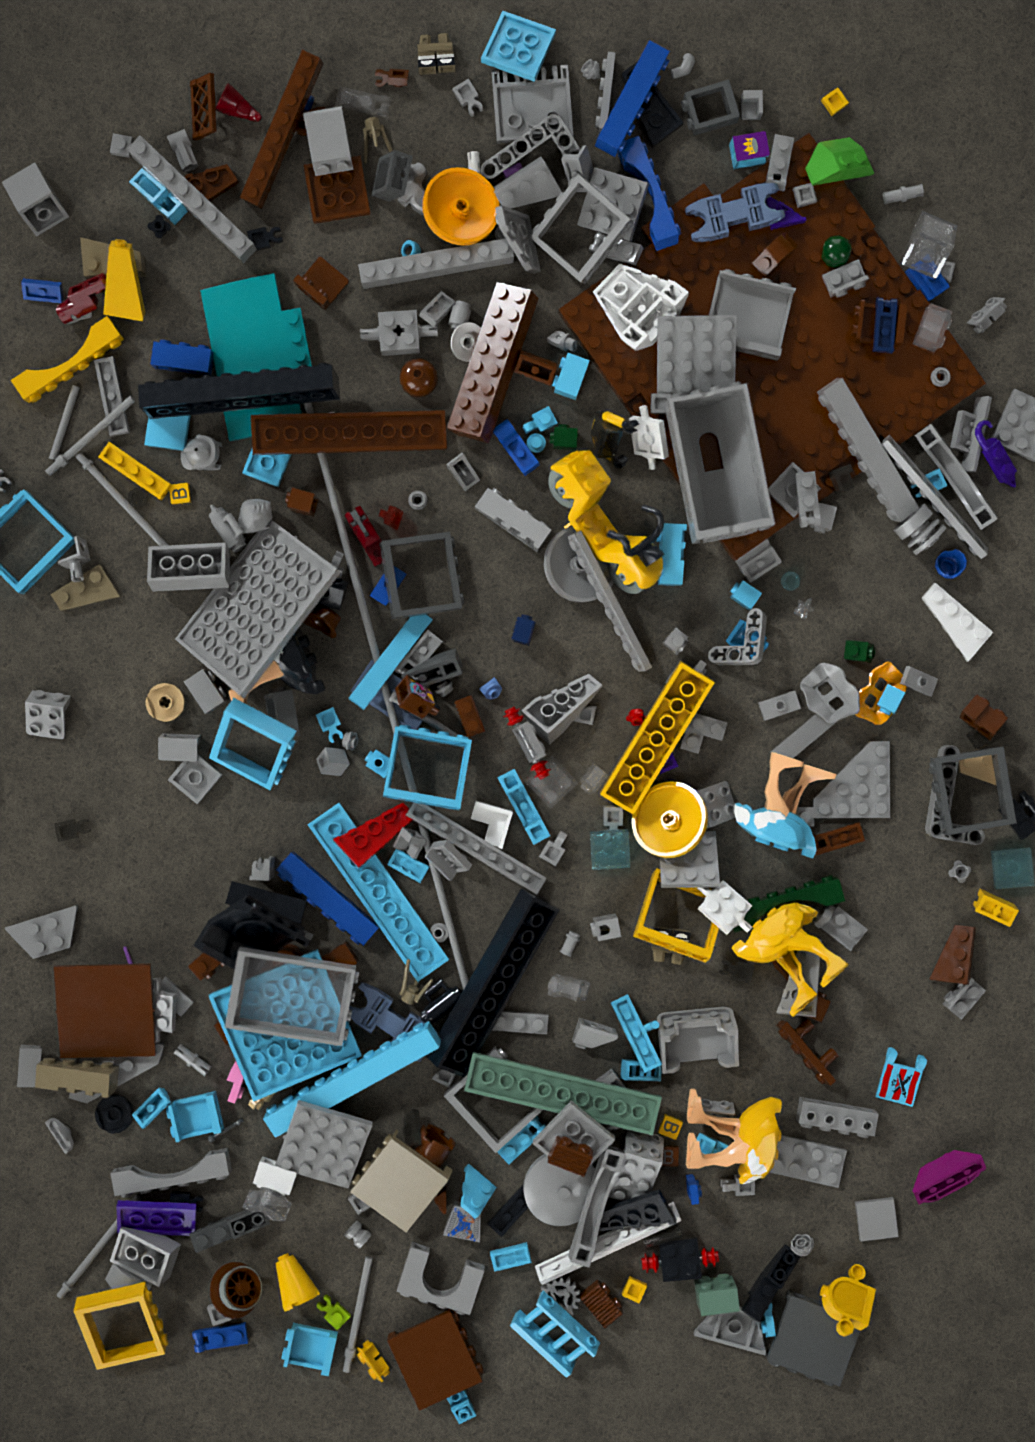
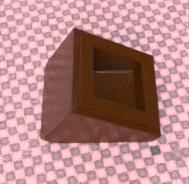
M447 1186L443 1187L433 1199L442 1214L447 1213Z

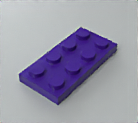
M118 1200L117 1233H119L121 1227H127L159 1235L190 1236L189 1233L196 1231V1204Z

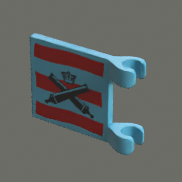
M889 1047L875 1097L913 1107L927 1059L922 1055H917L915 1068L894 1063L898 1053L894 1048Z

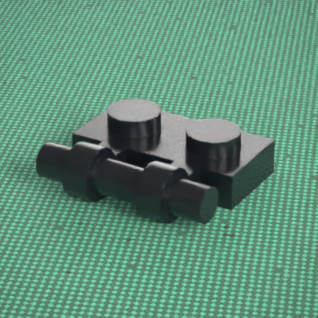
M1025 790L1018 794L1022 799L1021 802L1018 803L1012 798L1017 823L1010 824V827L1020 840H1024L1035 831V824L1033 823L1035 822V803L1033 797L1028 795ZM1026 806L1033 813L1029 817L1023 810Z

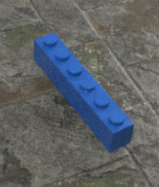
M650 40L648 41L602 128L595 147L613 157L617 155L618 151H623L627 143L624 140L627 135L631 136L636 126L633 124L635 118L640 119L644 108H642L643 103L649 102L653 93L650 91L652 86H657L661 78L659 75L660 71H665L670 61L667 59L670 51Z
M294 851L276 869L279 872L277 875L283 881L287 882L288 880L292 883V888L301 895L303 893L307 896V901L312 906H318L322 909L321 913L330 920L332 918L337 922L336 926L342 932L347 931L352 935L350 938L357 945L361 943L364 946L379 928L374 920Z

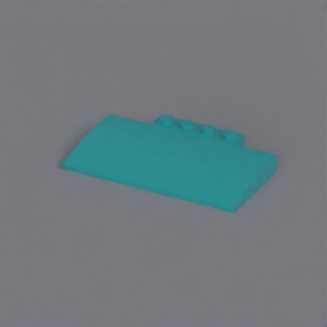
M274 273L200 290L217 376H221L224 373L236 375L243 371L255 373L260 372L262 369L274 371L279 370L281 367L293 369L298 368L300 365L312 367L301 308L282 310L277 279ZM301 404L224 412L229 441L252 437L251 415L302 414Z

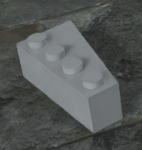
M487 488L475 505V509L538 553L551 534L552 530L542 521L536 520L528 511L518 508L514 501L504 499L502 497L503 494L495 488L492 490Z

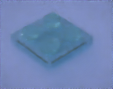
M628 829L590 832L592 870L630 868Z
M1030 847L991 851L994 889L1035 886Z

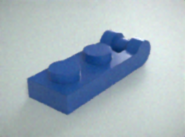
M246 1322L199 1329L192 1332L193 1339L196 1342L194 1345L196 1353L210 1349L248 1344L249 1342ZM208 1336L209 1342H203V1337Z

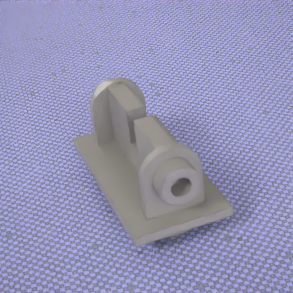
M990 298L981 310L976 311L971 316L967 324L975 325L974 331L976 333H983L992 324L989 319L990 316L996 321L1006 311L1007 306L1003 302L1005 298Z
M708 1099L701 1100L703 1110L707 1114H716L715 1116L726 1118H733L735 1115L734 1104L725 1100L720 1102Z

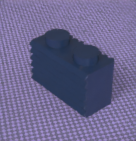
M522 614L521 617L516 618L513 629L514 633H512L511 637L513 642L529 646L536 623L532 621L533 617Z

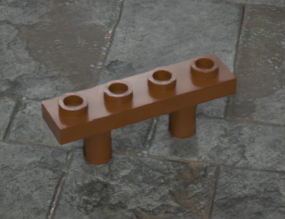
M805 1019L797 1028L793 1029L787 1021L781 1020L776 1025L779 1029V1035L784 1040L788 1039L792 1044L790 1046L797 1055L800 1054L804 1060L802 1062L808 1069H812L816 1073L815 1078L821 1084L831 1086L836 1080L829 1073L827 1067L839 1057L836 1051L830 1048L820 1058H817L803 1041V1037L814 1028L811 1021Z

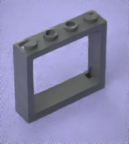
M450 532L380 542L391 619L454 611L462 608L464 596L459 590L461 578L456 572L458 559L453 554L455 541L454 537H451ZM444 540L454 603L401 611L391 547Z
M997 746L930 758L929 772L933 775L934 780L932 782L933 793H936L937 798L935 808L939 812L940 820H938V825L943 834L952 835L1017 823L1004 747ZM991 755L1002 819L952 827L942 763Z

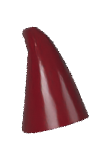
M228 82L216 105V111L236 118L254 122L261 121V114Z

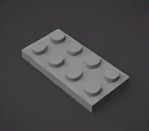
M781 1134V1141L777 1145L778 1159L775 1160L774 1167L770 1173L839 1188L847 1153L846 1149Z

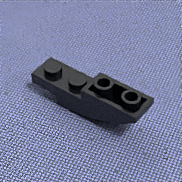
M784 1244L748 1292L750 1296L741 1310L755 1322H760L778 1289L783 1288L801 1256L796 1255L789 1246Z

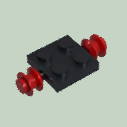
M697 1238L659 1242L660 1258L655 1253L652 1254V1257H647L645 1253V1257L641 1258L642 1270H646V1273H648L649 1269H653L656 1273L659 1266H661L663 1282L701 1279L700 1262L706 1268L709 1263H712L714 1267H716V1263H719L718 1251H714L713 1247L711 1251H706L703 1248L701 1254H699Z

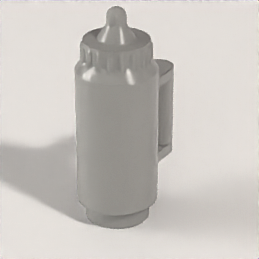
M210 505L211 513L209 518L211 523L227 544L229 550L236 553L246 547V539L243 536L244 531L232 513L228 514L222 507L216 508L214 505Z

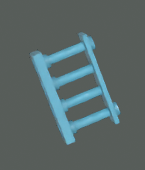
M543 1290L536 1303L537 1307L528 1315L521 1310L516 1312L510 1327L567 1378L573 1371L576 1363L575 1359L586 1351L594 1357L600 1342ZM544 1312L552 1320L540 1328L533 1320ZM558 1325L566 1333L554 1341L547 1333ZM572 1338L580 1346L568 1354L561 1346Z

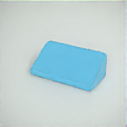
M158 1088L132 1114L142 1129H145L171 1103L165 1088Z

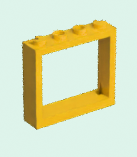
M656 868L651 876L633 937L706 963L711 958L719 930L713 922H711L704 948L644 927L657 881L661 882L660 869ZM698 887L678 888L703 898L706 897L697 889Z
M145 1282L76 1298L74 1314L97 1370L165 1354L166 1346L169 1344L167 1340L168 1335L167 1333L164 1334L163 1321L158 1318L157 1305L153 1304L152 1292L148 1291ZM139 1301L153 1340L106 1351L91 1312Z

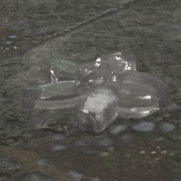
M809 598L805 603L799 600V607L795 609L794 614L800 615L805 620L808 612L815 611L810 606L812 598Z

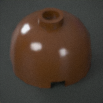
M415 358L406 362L401 368L399 375L403 390L408 395L416 398L431 394L438 382L437 371L434 366L422 358Z

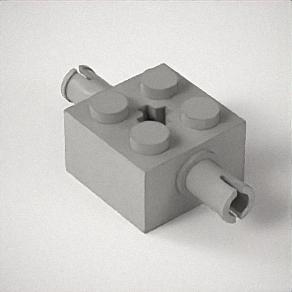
M417 310L378 312L379 326L377 328L360 329L361 342L378 340L382 356L420 353L419 339L421 337L438 336L437 325L433 327L432 325H420L418 323ZM398 330L402 331L401 336H397Z

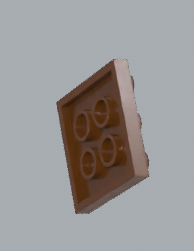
M361 156L351 157L353 170L315 176L312 163L304 165L314 224L371 215Z

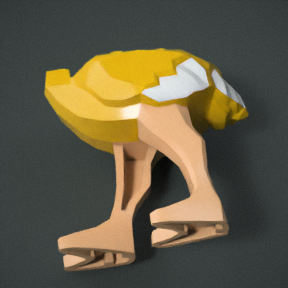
M690 1089L687 1107L688 1123L709 1125L718 1134L729 1136L735 1141L721 1152L704 1154L701 1152L699 1141H696L695 1134L689 1133L686 1157L687 1168L699 1169L712 1165L729 1167L736 1163H742L738 1168L740 1184L751 1183L759 1178L766 1177L774 1167L775 1160L778 1159L777 1145L781 1141V1130L778 1127L775 1113L781 1112V1099L774 1097L765 1098L748 1107L740 1118H726L705 1113L701 1097H698L695 1089Z

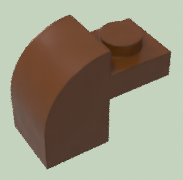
M786 232L782 233L763 250L752 264L766 277L798 245Z

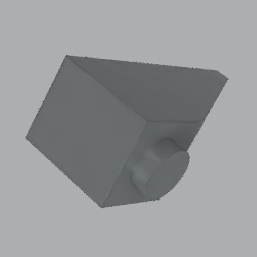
M456 648L431 657L401 674V677L403 679L406 675H409L425 687L461 675L463 664Z

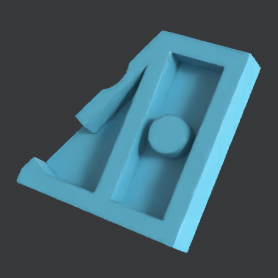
M468 1164L464 1167V1172L466 1173L465 1181L462 1184L463 1196L461 1197L460 1206L476 1219L497 1187Z

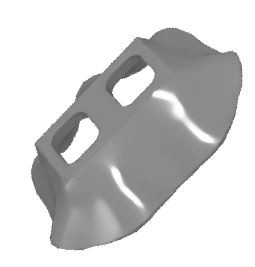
M820 663L800 683L808 709L820 715L827 724H834L845 717L856 715L860 710L858 689L847 681L845 672L836 665ZM828 682L833 689L828 694L822 695L818 687ZM839 697L844 705L837 710H833L829 702Z

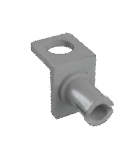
M75 536L77 554L59 560L58 564L66 569H70L72 582H80V579L81 581L84 580L81 565L91 560L87 541L79 536Z

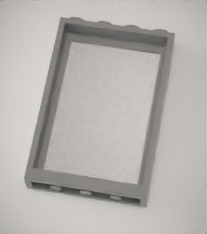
M239 947L225 1028L342 1046L343 1040L347 1041L349 1029L345 1028L346 1021L350 1022L352 1010H349L350 1002L354 1003L356 991H352L353 983L357 984L359 972H356L355 965Z

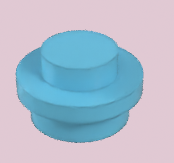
M534 433L528 437L527 447L531 452L539 453L545 448L546 441L541 434Z

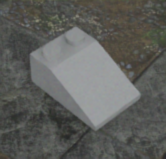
M121 1227L110 1262L160 1287L171 1276L181 1244L164 1235Z

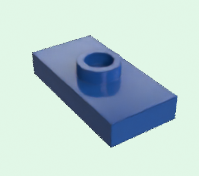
M394 566L398 589L407 574ZM383 574L370 596L387 606L389 600L385 575Z

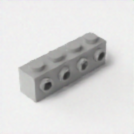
M800 1097L796 1120L801 1124L800 1126L805 1128L817 1126L823 1131L834 1129L838 1130L841 1134L849 1135L852 1132L857 1133L859 1137L868 1138L869 1136H875L879 1113L875 1109Z

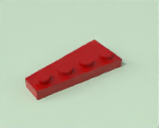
M401 803L380 816L366 821L365 824L347 831L344 835L334 838L333 842L360 868L399 834L402 827H406L413 821L405 816L409 808L404 803Z

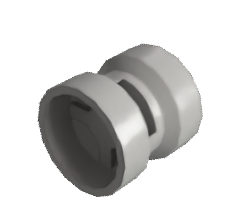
M356 1221L344 1236L348 1239H353L354 1245L359 1249L367 1242L371 1233L368 1230L361 1229L362 1224Z

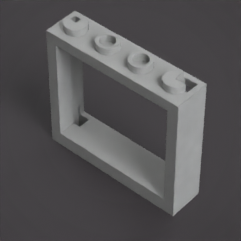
M578 174L569 181V187L566 191L558 195L553 208H549L546 211L544 220L533 228V234L530 238L577 280L586 284L635 221L588 180ZM582 185L616 214L620 220L579 272L541 238Z
M496 1046L486 1054L508 1060L507 1053ZM467 1075L465 1078H459L444 1092V1097L495 1153L543 1111L538 1108L532 1109L498 1140L456 1094L466 1084Z

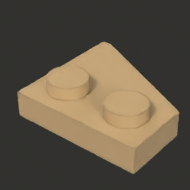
M991 755L959 760V773L996 785Z

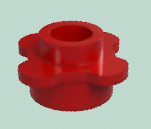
M633 709L626 717V721H630L633 726H638L643 723L646 716L642 709Z

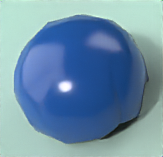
M958 549L943 551L936 558L935 562L938 574L946 579L960 576L967 565L965 554Z

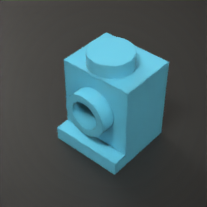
M377 749L374 752L370 751L365 758V761H367L365 766L386 778L390 757ZM377 759L382 761V765L379 767L375 765Z

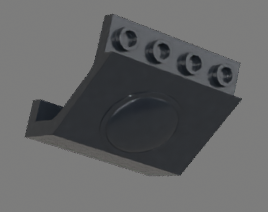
M247 895L209 919L193 946L235 970L239 947L277 952L292 941H296L307 948L310 940L304 937L306 934L304 933V927ZM250 957L247 977L259 974L266 960Z

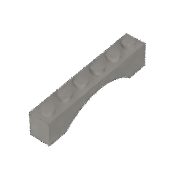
M933 423L917 433L915 437L941 470L979 528L982 530L997 520V514Z
M609 1146L599 1156L568 1254L572 1263L590 1267L605 1205L625 1156L622 1149Z
M228 1148L209 1151L194 1166L180 1172L159 1174L131 1165L115 1168L111 1172L114 1195L128 1197L135 1192L146 1194L151 1192L152 1189L157 1188L160 1191L167 1190L173 1185L184 1187L189 1185L190 1182L195 1181L200 1184L212 1178L222 1180L230 1175L232 1167Z

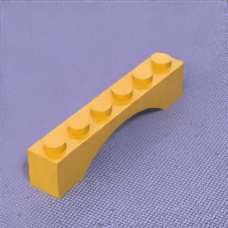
M106 316L91 326L84 345L68 361L50 369L25 370L13 378L11 382L23 400L28 403H34L41 399V395L46 391L51 392L55 390L57 384L61 381L70 380L76 371L86 369L94 359L104 357L105 352L109 349L119 347L124 338L112 320Z

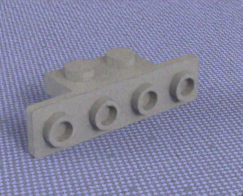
M990 396L977 397L973 413L964 410L957 412L950 448L964 453L962 466L966 472H976L981 446L976 439L975 428L979 422L988 419L992 400ZM984 425L982 428L983 435L985 433L986 425Z

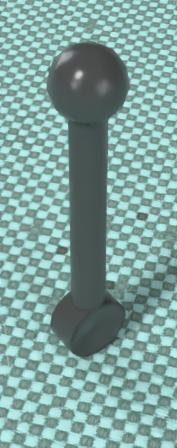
M240 1118L224 1128L221 1133L210 1135L208 1141L214 1142L215 1138L241 1124L244 1120Z

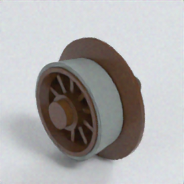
M230 1262L221 1266L215 1272L210 1284V1297L213 1306L221 1315L230 1319H238L248 1315L254 1309L262 1294V1283L259 1275L254 1269L241 1262Z

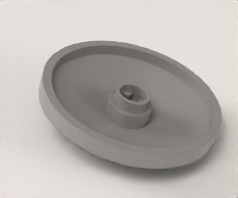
M573 526L558 532L549 542L544 555L545 575L551 587L561 597L579 603L598 599L596 590L589 583L585 569L578 562L579 557L569 545L570 540L568 536L576 532ZM596 559L610 587H612L614 582L609 573V562H602Z
M546 1154L537 1158L529 1167L523 1184L525 1201L532 1214L540 1221L553 1226H567L579 1222L595 1167L591 1164L585 1177L579 1176L575 1179L564 1169L548 1164V1156Z

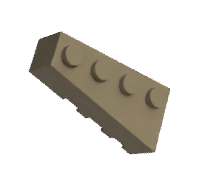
M44 1058L36 1066L35 1088L55 1091L66 1088V1091L69 1093L81 1092L83 1090L86 1092L85 1095L94 1096V1094L102 1093V1097L109 1098L118 1087L119 1066H113L111 1062H103L100 1065L94 1064L93 1061L75 1063V1060L65 1059L63 1062L55 1061L54 1058Z

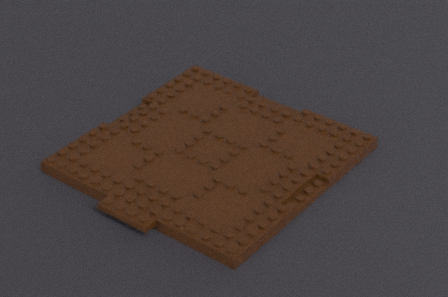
M808 133L793 143L784 192L778 191L770 195L775 200L781 201L792 208L794 212L802 217H806V223L771 230L770 226L749 231L748 223L745 222L728 227L729 237L708 242L692 241L691 234L699 231L705 225V221L701 217H695V215H686L685 208L698 200L713 196L705 183H703L671 206L674 213V223H678L681 231L678 244L656 251L650 236V221L642 226L641 230L651 244L643 249L636 266L627 263L622 265L641 270L642 273L648 275H656L660 279L675 281L687 290L689 295L679 316L709 315L720 270H732L738 275L750 274L759 280L767 278L772 280L773 283H788L792 285L791 287L796 288L781 345L782 352L780 358L776 361L736 351L735 382L747 383L767 487L769 488L786 468L794 462L803 472L815 471L816 484L821 488L817 492L818 502H820L862 471L857 465V458L849 452L848 443L840 437L838 433L839 428L836 423L830 420L828 416L829 411L819 402L817 391L833 380L843 378L881 444L883 439L890 435L900 445L986 383L921 290H916L874 230L875 225L843 180L814 185L817 202L797 208L793 188L811 183L805 168L817 146L816 141ZM769 161L721 194L722 203L742 199L741 188L765 183ZM773 176L774 180L780 181V177ZM786 232L798 247L768 276L764 277L752 262L773 240ZM840 235L847 238L852 246L851 256L846 264L859 259L865 275H868L869 279L865 283L866 286L858 290L852 288L847 290L848 293L840 298L836 296L830 298L822 275L837 268H832L825 264L821 258L824 242L829 237ZM606 275L562 306L558 313L631 417H641L639 407L647 405L649 417L664 420L669 457L662 459V461L680 485L667 416L664 414H650L651 393L657 394V341L652 346L635 351L621 340L593 293L608 276ZM877 297L884 298V300L893 298L897 299V306L899 304L908 305L904 341L899 348L894 347L892 354L872 352V344L853 342L851 328L855 324L856 317H853V310L860 300H865V303L875 304ZM938 367L946 368L951 375L949 383L943 387H937L931 381V373ZM938 374V380L942 381L943 376L941 374ZM712 433L703 434L699 439V445L705 472L723 469L716 436ZM769 495L775 525L767 530H757V532L749 535L719 541L735 562L796 519L799 514L793 518Z

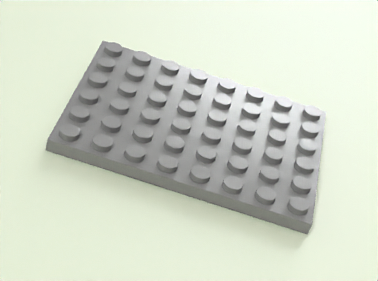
M273 520L266 524V526H271L270 529L258 531L231 565L230 587L214 588L175 638L243 698L251 691L341 573Z

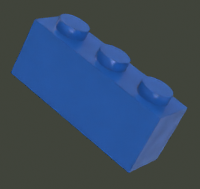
M160 340V342H153L150 364L155 369L211 375L213 351L205 345L191 347L190 344L179 342V345L171 344V341Z

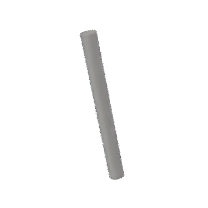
M72 385L49 459L55 460L58 457L80 389L77 386Z

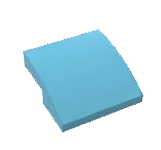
M191 415L150 419L148 417L144 445L183 451L187 444Z

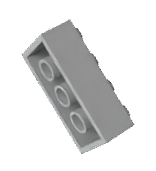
M226 543L149 546L147 582L153 592L229 588L230 551Z

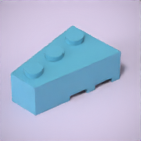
M664 523L663 530L656 539V542H659V549L664 553L662 556L663 571L658 580V585L681 586L683 584V558L686 542H684V531L687 530V524Z

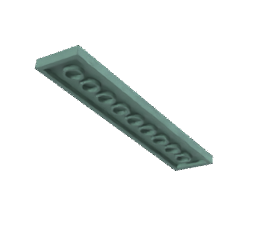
M476 1052L472 1054L464 1088L466 1092L559 1113L570 1101H573L598 1123L649 1135L654 1133L662 1099L659 1095Z

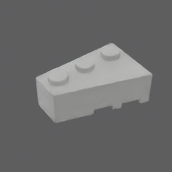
M542 157L537 158L493 187L495 189L494 193L501 205L510 209L555 198L562 193Z

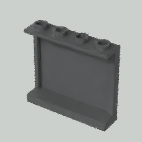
M788 1290L786 1294L787 1303L779 1322L776 1336H774L769 1352H766L765 1355L767 1360L775 1367L783 1366L792 1373L800 1372L809 1379L815 1380L817 1378L826 1385L840 1387L860 1330L854 1328L850 1335L846 1337L841 1336L836 1330V1325L839 1321L827 1314L822 1301Z

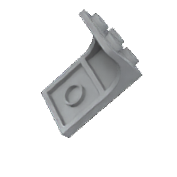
M632 1130L626 1131L623 1149L625 1156L620 1172L610 1191V1198L625 1201L651 1192L663 1163L664 1138L657 1134L649 1135Z

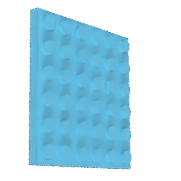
M318 949L300 956L322 960ZM283 963L246 979L239 1017L336 1032L341 1003L327 969ZM232 985L208 995L253 1102L362 1057L348 1021H346L345 1027L349 1029L347 1041L343 1040L342 1046L225 1028Z

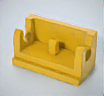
M979 889V899L973 903L975 911L1010 927L1019 912L1016 905Z

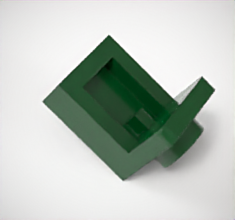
M846 640L845 660L872 663L876 653L874 644Z

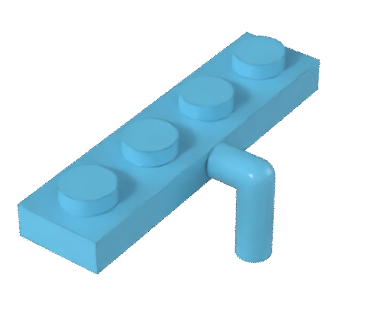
M628 994L610 1002L643 1072L646 1073L662 1065L647 1035V1032L659 1027V1022L651 1021L643 1025Z

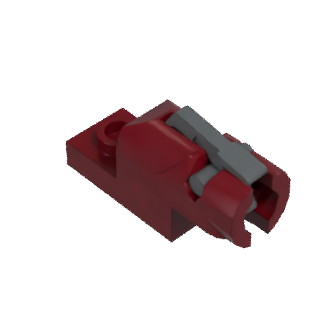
M104 273L69 288L68 299L57 305L56 312L64 324L92 317V311L96 310L98 306V299L95 294L101 293L106 288V276Z
M358 506L354 511L348 512L344 516L376 567L382 564L379 545L382 540L362 507Z

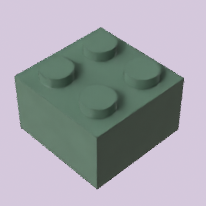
M719 1274L715 1278L702 1276L701 1279L694 1280L696 1300L701 1316L740 1311L737 1286L732 1275Z

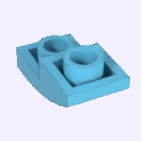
M465 1390L446 1398L459 1424L476 1417L474 1407Z

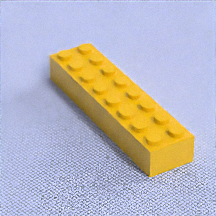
M679 662L600 792L601 796L631 814L635 813L714 685V680L684 662Z

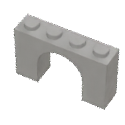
M412 1242L397 1286V1292H400L404 1297L412 1296L418 1298L423 1303H434L441 1309H453L460 1315H470L484 1274L485 1265L466 1259L458 1283L448 1290H436L428 1285L423 1274L430 1247Z

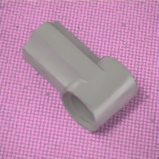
M185 129L168 135L167 139L178 158L183 172H189L198 167Z

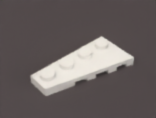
M934 583L922 596L925 604L941 623L945 632L948 633L955 646L968 662L993 632L938 584Z

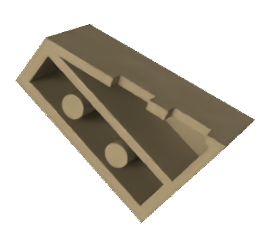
M80 237L84 277L88 280L101 273L107 276L110 244ZM133 250L138 278L147 277L145 257L140 251Z

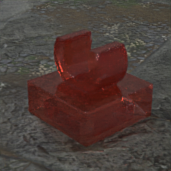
M389 505L388 511L381 509L378 517L384 519L383 524L398 530L403 511Z

